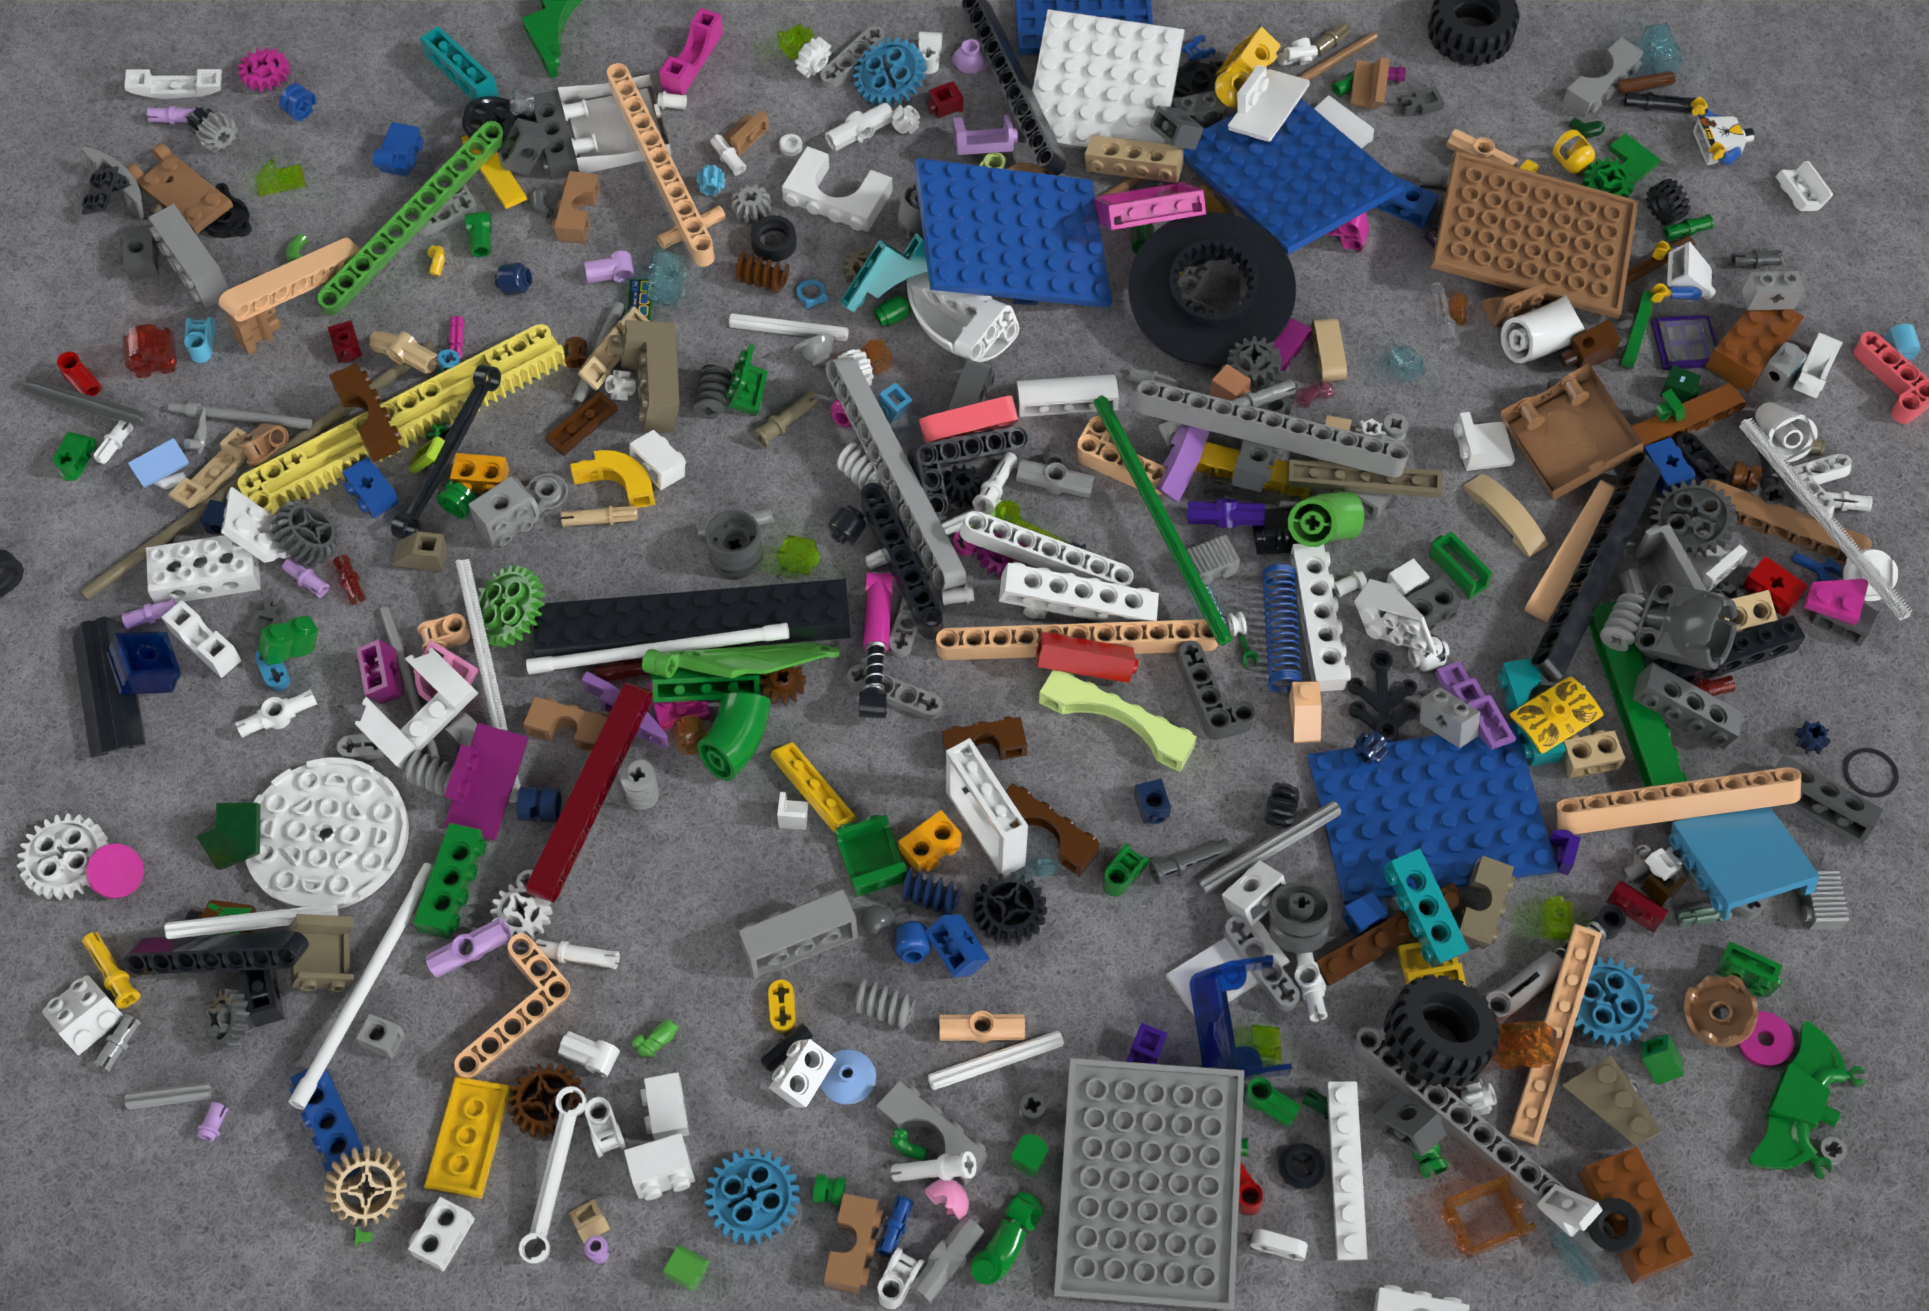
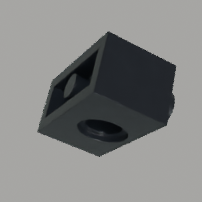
M275 969L241 970L240 976L245 1001H248L247 1012H249V1018L256 1027L285 1019Z

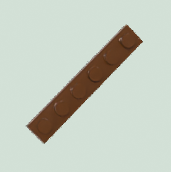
M1454 882L1440 888L1452 915L1467 907ZM1419 903L1420 912L1428 915L1427 906ZM1401 910L1314 960L1318 964L1320 974L1326 985L1331 986L1415 937L1409 929V919L1405 911Z

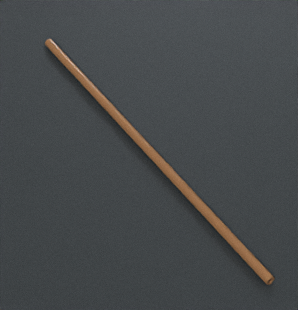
M1371 32L1298 77L1307 80L1313 79L1378 39L1377 34ZM1130 177L1101 195L1125 192L1145 179Z

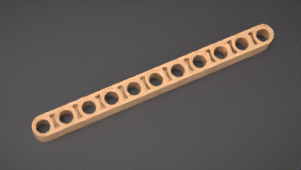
M620 63L612 64L607 69L610 91L693 261L698 266H709L713 263L715 256L713 242L627 67Z
M1205 619L945 628L940 630L936 636V652L944 660L1036 657L1041 631L1133 647L1135 654L1179 652L1180 646L1186 641L1199 643L1203 651H1212L1219 645ZM1204 634H1210L1213 637L1209 638L1204 636ZM1178 635H1185L1187 638L1183 639L1178 637ZM1152 636H1159L1161 639H1154ZM1126 637H1133L1135 640H1128ZM1100 638H1108L1109 641H1102ZM1029 640L1031 643L1024 644L1021 641ZM1003 641L1005 644L998 645L995 642ZM970 642H977V643H979V644L973 646V645H970L969 643H970ZM944 643H951V644H953V645L947 647V646H944L943 644H944Z

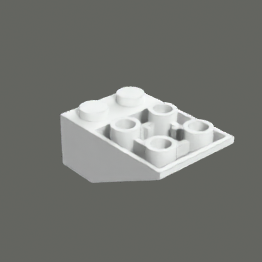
M1370 579L1354 601L1366 633L1373 639H1382L1398 646L1403 645L1414 648L1419 652L1425 651L1435 654L1436 649L1424 616L1392 584Z

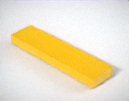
M793 742L772 750L770 755L772 760L834 833L842 825L856 822L857 817Z

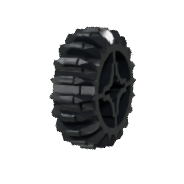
M1013 872L1009 874V878H1005L1000 873L998 881L990 877L988 879L989 885L982 883L980 886L981 892L975 894L977 902L973 903V910L976 912L974 914V921L979 922V931L986 930L985 937L987 939L995 935L996 944L1001 941V938H1005L1007 946L1011 944V939H1015L1016 943L1020 945L1022 943V936L1030 941L1032 939L1031 932L1038 934L1040 932L1039 925L1045 924L1044 915L1047 914V907L1044 905L1046 904V897L1040 896L1042 894L1041 887L1034 888L1035 882L1033 879L1027 883L1025 882L1024 874L1019 879H1015ZM1003 892H1010V893H1009L1008 895H1006V896H999V895H998V894L1003 893ZM1020 895L1028 899L1033 910L1027 909V905L1019 901ZM1014 901V909L1012 908V911H1009L1006 916V908L1008 909V906H1011ZM987 906L993 908V911L1001 916L1000 923L990 916ZM1014 921L1023 922L1018 925L1009 926Z

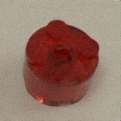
M140 325L129 329L127 336L123 335L125 365L128 370L135 373L137 378L150 377L152 372L157 371L163 374L175 372L177 364L174 333L169 328L164 327V330L156 329V325Z

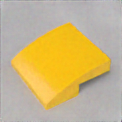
M1420 942L1396 947L1406 984H1409L1415 978H1423L1426 975H1435L1436 978L1439 975L1449 976L1451 980L1457 978L1464 981L1463 984L1466 986L1462 964L1458 963L1457 957L1432 968L1430 963H1427L1421 954L1422 946Z

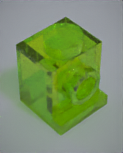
M801 23L785 32H777L779 48L791 61L798 58V53L805 43H810L812 38L815 39L811 28H804Z
M1551 896L1540 907L1543 939L1569 940L1574 926L1572 901H1564L1562 896ZM1556 914H1563V917H1559Z

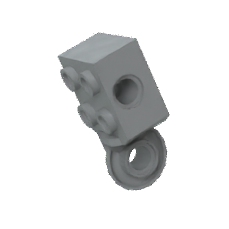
M548 473L535 477L524 488L517 478L511 476L468 505L477 530L495 550L499 546L503 547L509 544L512 538L520 532L529 531L533 524L538 521L541 513L559 507L568 495V485L559 475Z

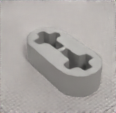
M364 733L344 736L337 745L338 752L342 758L361 761L379 759L386 756L380 749L374 750L373 746L375 744ZM349 744H354L355 748L352 749V752L347 753L346 749L349 747Z

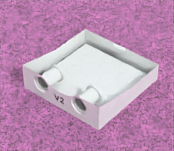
M650 75L634 77L632 79L637 88L652 86L656 100L654 109L648 88L638 91L659 133L660 130L656 117H661L668 142L665 146L671 155L670 143ZM609 83L558 87L566 122L570 119L575 140L571 138L575 156L577 157V154L580 155V158H576L579 172L590 173L645 161L613 95L585 101L586 99L612 94Z

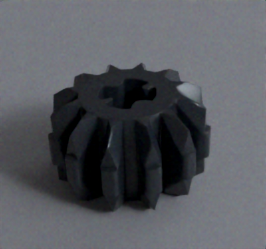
M965 463L962 465V468H957L954 465L952 471L946 470L943 478L946 496L949 498L951 505L959 501L960 507L963 506L964 502L972 506L973 499L981 492L980 488L983 484L981 473H976L974 466L967 469Z
M1275 783L1272 786L1264 818L1267 824L1279 829H1286L1292 825L1299 801L1300 792L1298 788L1286 783Z

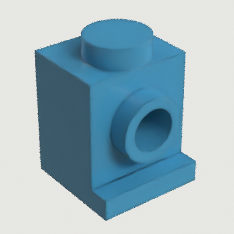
M896 382L881 392L877 400L889 425L901 417L912 402V399ZM894 395L901 403L897 405L891 397Z

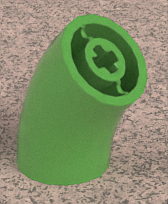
M1353 492L1313 495L1298 502L1293 507L1288 518V528L1292 537L1297 542L1308 547H1319L1332 541L1352 540L1362 530L1364 509L1360 498Z

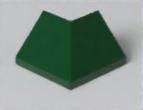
M257 802L216 803V821L196 837L217 870L226 869L260 854L261 804Z

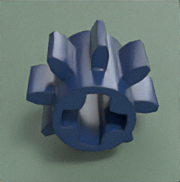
M1805 721L1802 728H1798L1794 734L1796 737H1799L1796 746H1801L1805 750V754H1808L1809 751H1815L1817 754H1820L1824 747H1827L1831 742L1829 738H1826L1829 729L1821 725L1820 721L1811 724Z
M1375 731L1370 732L1369 735L1362 732L1355 741L1354 747L1357 749L1355 755L1365 764L1370 765L1373 761L1380 764L1387 755L1388 748L1385 747L1387 741L1381 734Z

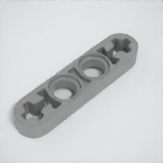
M871 26L859 35L820 72L822 86L833 89L846 80L855 71L854 67L861 65L858 58L866 57L864 53L857 54L854 51L858 48H863L870 52L872 51L870 45L878 47L879 40L884 44V30L878 26ZM849 62L851 66L841 67L840 63Z
M921 567V570L924 576H926V580L932 590L933 583L925 567ZM909 580L908 582H909V583H913V582H916V581H915V580ZM904 597L889 642L890 653L898 658L906 657L911 653L919 630L916 623L911 628H905L901 625L904 619L914 620ZM901 634L906 635L905 646L897 649V644L901 640Z
M855 665L849 669L847 680L850 688L858 692L863 691L865 687L864 680L860 679L859 682H855L854 676L858 677L860 674H863L865 678L864 670L866 666ZM883 674L885 678L882 680V683H887L890 686V690L887 692V704L928 720L937 719L942 714L943 704L939 696ZM908 692L913 694L914 699L909 703H904L899 697L901 694ZM919 697H922V703L919 702V707H916ZM931 702L935 703L936 709L926 710V705H930Z
M1240 916L1231 917L1226 922L1224 928L1226 940L1274 1005L1282 1011L1293 1010L1300 998L1297 986L1249 922ZM1233 925L1236 928H1243L1241 935L1244 938L1245 942L1242 945H1240L1242 942V937L1239 935V933L1236 932L1233 934L1231 932ZM1250 946H1255L1260 950L1261 956L1256 959L1250 958L1246 954V949ZM1267 968L1274 969L1278 978L1268 981L1263 977L1262 971ZM1281 981L1284 982L1281 986L1282 991L1286 995L1292 994L1291 1002L1287 999L1281 1000L1282 991L1277 987Z

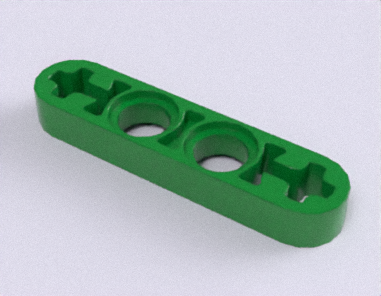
M1644 289L1634 319L1635 322L1631 328L1629 341L1620 366L1633 369L1654 303L1651 298L1655 293H1651V291Z

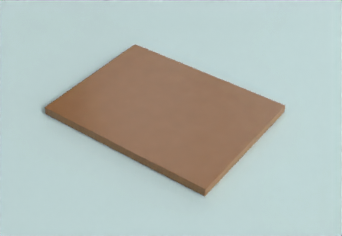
M1455 151L1452 158L1431 268L1517 292L1545 283L1548 288L1543 299L1555 301L1566 295L1572 307L1619 319L1623 305L1638 201Z

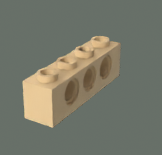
M1091 135L1085 152L1086 172L1170 183L1178 182L1184 164L1183 148L1096 135Z

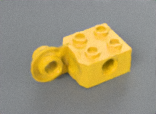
M1262 26L1236 44L1215 74L1217 76L1215 82L1217 97L1227 107L1238 108L1237 93L1257 65L1269 66L1277 58L1275 53L1281 45Z

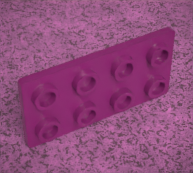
M481 723L477 724L470 747L462 744L460 746L444 797L452 800L445 821L446 827L449 826V823L475 828L482 831L484 838L493 841L497 839L528 743V737Z

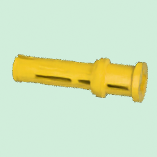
M98 932L87 934L82 939V943L104 976V987L113 994L116 1007L124 1009L138 1001L140 998L139 991L130 984L128 973L118 967Z

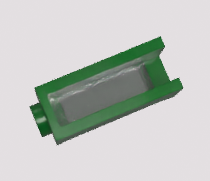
M1452 531L1444 536L1440 535L1432 541L1429 557L1465 592L1468 600L1489 587L1493 573Z

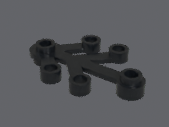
M1378 650L1374 652L1370 661L1371 668L1376 671L1377 696L1364 686V682L1359 678H1352L1349 681L1348 691L1353 695H1359L1378 712L1379 720L1366 711L1365 705L1359 701L1351 703L1349 714L1353 718H1360L1372 731L1379 734L1382 731L1388 732L1390 736L1383 737L1387 742L1397 741L1399 737L1398 729L1408 720L1415 719L1419 709L1414 703H1406L1403 706L1402 712L1391 721L1390 711L1404 698L1414 695L1417 684L1411 679H1406L1402 682L1400 688L1389 697L1387 671L1391 668L1393 657L1388 651ZM1383 661L1385 666H1380L1376 662ZM1356 683L1359 684L1361 688L1354 689L1351 685ZM1411 685L1413 690L1408 691L1404 686ZM1359 707L1362 712L1356 713L1353 711V708ZM1411 708L1415 713L1408 714L1405 709Z

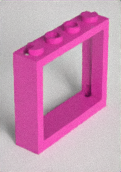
M1184 182L1095 196L1093 198L1099 223L1111 230L1206 214L1204 191ZM1120 217L1121 223L1114 224V218Z

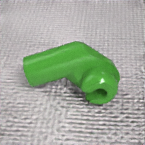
M301 233L286 247V259L288 262L303 257L299 251L308 243V239Z

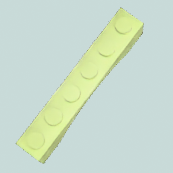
M1053 670L1040 690L1039 703L1060 714L1094 713L1120 721L1134 730L1146 742L1156 761L1178 772H1181L1195 747L1197 736L1193 735L1190 730L1183 727L1178 728L1170 724L1165 718L1147 713L1141 706L1131 705L1123 701L1118 695L1106 693L1098 689L1095 684L1076 678L1072 673Z

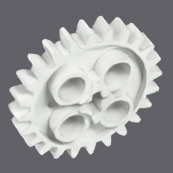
M67 813L63 821L58 815H55L54 823L52 824L45 819V827L34 826L37 833L35 835L27 834L26 837L30 842L20 844L25 851L24 853L17 854V857L22 861L17 864L18 869L22 872L20 877L30 890L33 889L38 896L43 894L47 899H50L54 894L58 900H61L64 893L72 899L76 890L83 895V887L85 885L89 886L85 873L87 863L96 850L108 845L106 841L108 838L98 824L94 825L90 818L84 820L79 814L73 819ZM80 838L77 843L72 844L75 839ZM53 845L51 849L45 851L48 846ZM84 862L81 867L75 868L79 863ZM56 869L52 875L47 876L50 871Z

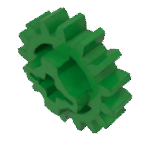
M1606 156L1604 162L1598 158L1595 164H1589L1588 169L1585 170L1582 186L1629 198L1635 187L1633 184L1636 179L1631 177L1632 169H1625L1626 162L1620 165L1618 163L1619 158L1612 162L1609 156Z

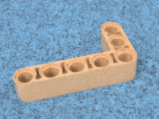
M526 934L512 936L509 940L507 951L510 959L536 988V991L456 1057L454 1067L458 1077L464 1079L476 1077L568 999L570 992L568 981ZM517 942H523L528 946L529 950L523 955H518L513 951L512 947ZM536 963H541L546 967L547 972L542 976H535L530 968ZM552 985H561L565 990V994L559 998L551 996L549 988ZM531 1003H538L542 1006L543 1012L538 1016H531L526 1008ZM509 1021H515L520 1025L521 1030L515 1035H510L506 1033L504 1026ZM486 1040H494L498 1044V1049L496 1052L488 1054L483 1051L482 1044ZM466 1058L472 1059L476 1064L475 1069L469 1073H465L459 1068L460 1062Z

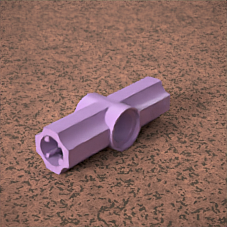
M498 918L469 934L459 935L453 942L426 955L428 968L434 977L439 978L470 961H478L484 954L509 942L512 935L504 920ZM471 941L473 948L472 951L467 955L465 952V947L467 943Z

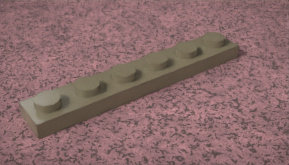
M1289 459L1287 486L1441 498L1442 471L1405 468L1401 476L1388 477L1337 463Z

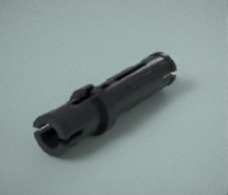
M1628 92L1624 96V107L1644 108L1646 111L1662 109L1692 113L1694 107L1690 103L1696 97L1653 94V92H1647L1646 94Z

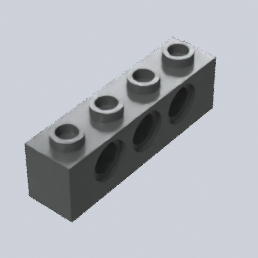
M558 90L531 95L533 105L528 106L531 119H536V123L543 124L548 136V144L541 152V155H546V158H542L545 173L550 172L551 179L554 180L568 177L569 171L579 172Z
M1651 663L1637 676L1633 700L1722 749L1739 737L1744 713L1655 663Z
M1783 754L1774 769L1790 767L1801 772V798L1796 803L1788 805L1862 845L1874 829L1883 809Z

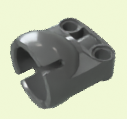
M1663 580L1655 585L1646 603L1636 632L1635 644L1643 655L1650 660L1662 659L1703 670H1715L1718 668V665L1723 664L1727 659L1737 629L1736 623L1720 619L1718 616L1731 620L1735 619L1738 615L1735 601L1723 594L1675 585L1669 580ZM1673 593L1670 598L1664 599L1667 594ZM1655 641L1652 646L1646 647L1647 643Z

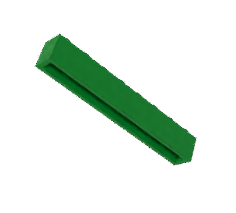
M1616 602L1598 604L1588 627L1644 787L1688 781L1685 772L1681 771L1678 751L1672 746L1670 728L1664 723L1662 715L1632 699L1637 676L1646 668L1644 656L1640 655L1635 640L1633 644L1628 645L1627 651H1617L1603 643L1600 633Z

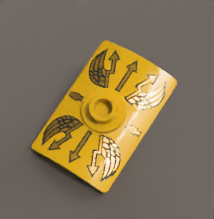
M1573 677L1566 678L1510 713L1511 719L1527 733L1540 753L1547 752L1603 716V712L1594 698Z

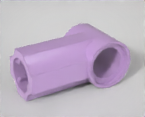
M617 251L610 258L584 263L588 283L612 279L621 283V280L629 281V279L634 278L632 257L627 251Z

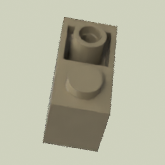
M418 531L398 541L392 566L443 572L449 551L444 535Z

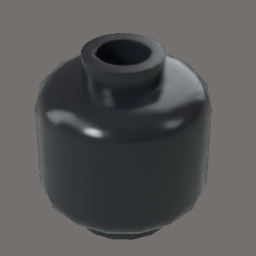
M850 505L847 508L840 507L828 524L829 529L833 532L831 537L842 545L846 541L855 543L866 528L865 515Z

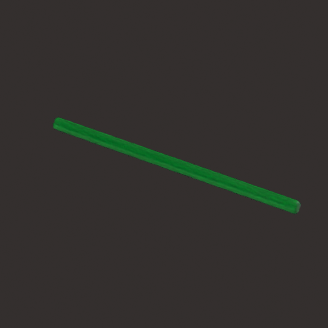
M1103 395L1094 399L1093 403L1217 644L1221 646L1226 645L1232 640L1226 625L1113 408L1106 397Z

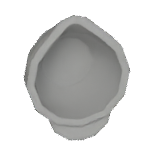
M824 334L811 337L795 345L793 351L800 352L806 360L811 362L813 368L824 366L828 360H831L830 354L833 349L835 336Z

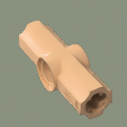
M1454 129L1446 144V147L1453 151L1516 167L1518 164V159L1496 149L1492 140L1488 138L1476 139L1458 129Z
M978 1011L971 1015H940V1041H975L983 1044L989 1041L1025 1040L1024 1014H990L987 1011ZM983 1023L988 1025L989 1029L980 1032L975 1029V1026Z

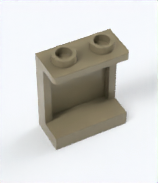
M296 914L290 924V931L302 933L307 938L309 947L291 968V988H300L302 991L328 989L330 992H342L350 987L354 981V974H350L349 933L353 928V917Z

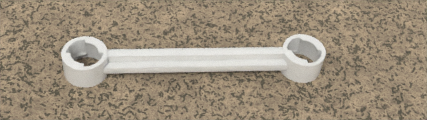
M566 1087L556 1097V1106L560 1113L530 1233L521 1240L519 1245V1253L522 1259L528 1263H541L550 1254L551 1247L547 1234L576 1117L584 1112L587 1104L584 1093L576 1087ZM574 1091L581 1096L582 1104L579 1103L577 1108L566 1112L561 1106V1099L565 1094L573 1093ZM538 1237L545 1242L546 1251L542 1250L539 1256L530 1259L525 1254V1245L529 1240L537 1239Z

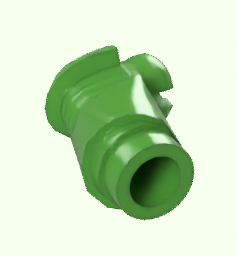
M665 1018L648 1038L639 1034L633 1040L632 1047L638 1050V1055L653 1058L655 1057L654 1053L674 1039L675 1032L679 1028L672 1021Z

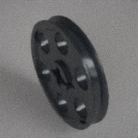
M486 96L474 99L465 107L462 126L466 135L471 138L478 130L472 127V124L482 126L486 122L495 121L502 127L504 143L517 118L531 122L533 120L530 114L519 104L501 97ZM497 107H502V108L506 109L507 111H504V112H503V111H499V110L496 109V108H497ZM475 109H480L485 113H477ZM491 133V134H488L487 137H488V138H490V137H495V138H496L497 135Z

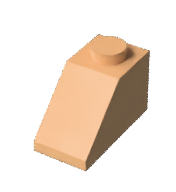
M1319 681L1292 682L1289 702L1293 742H1320L1322 704Z

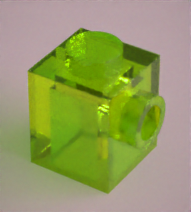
M787 535L777 551L781 569L788 572L809 576L820 561V552L818 551L816 541L813 539Z

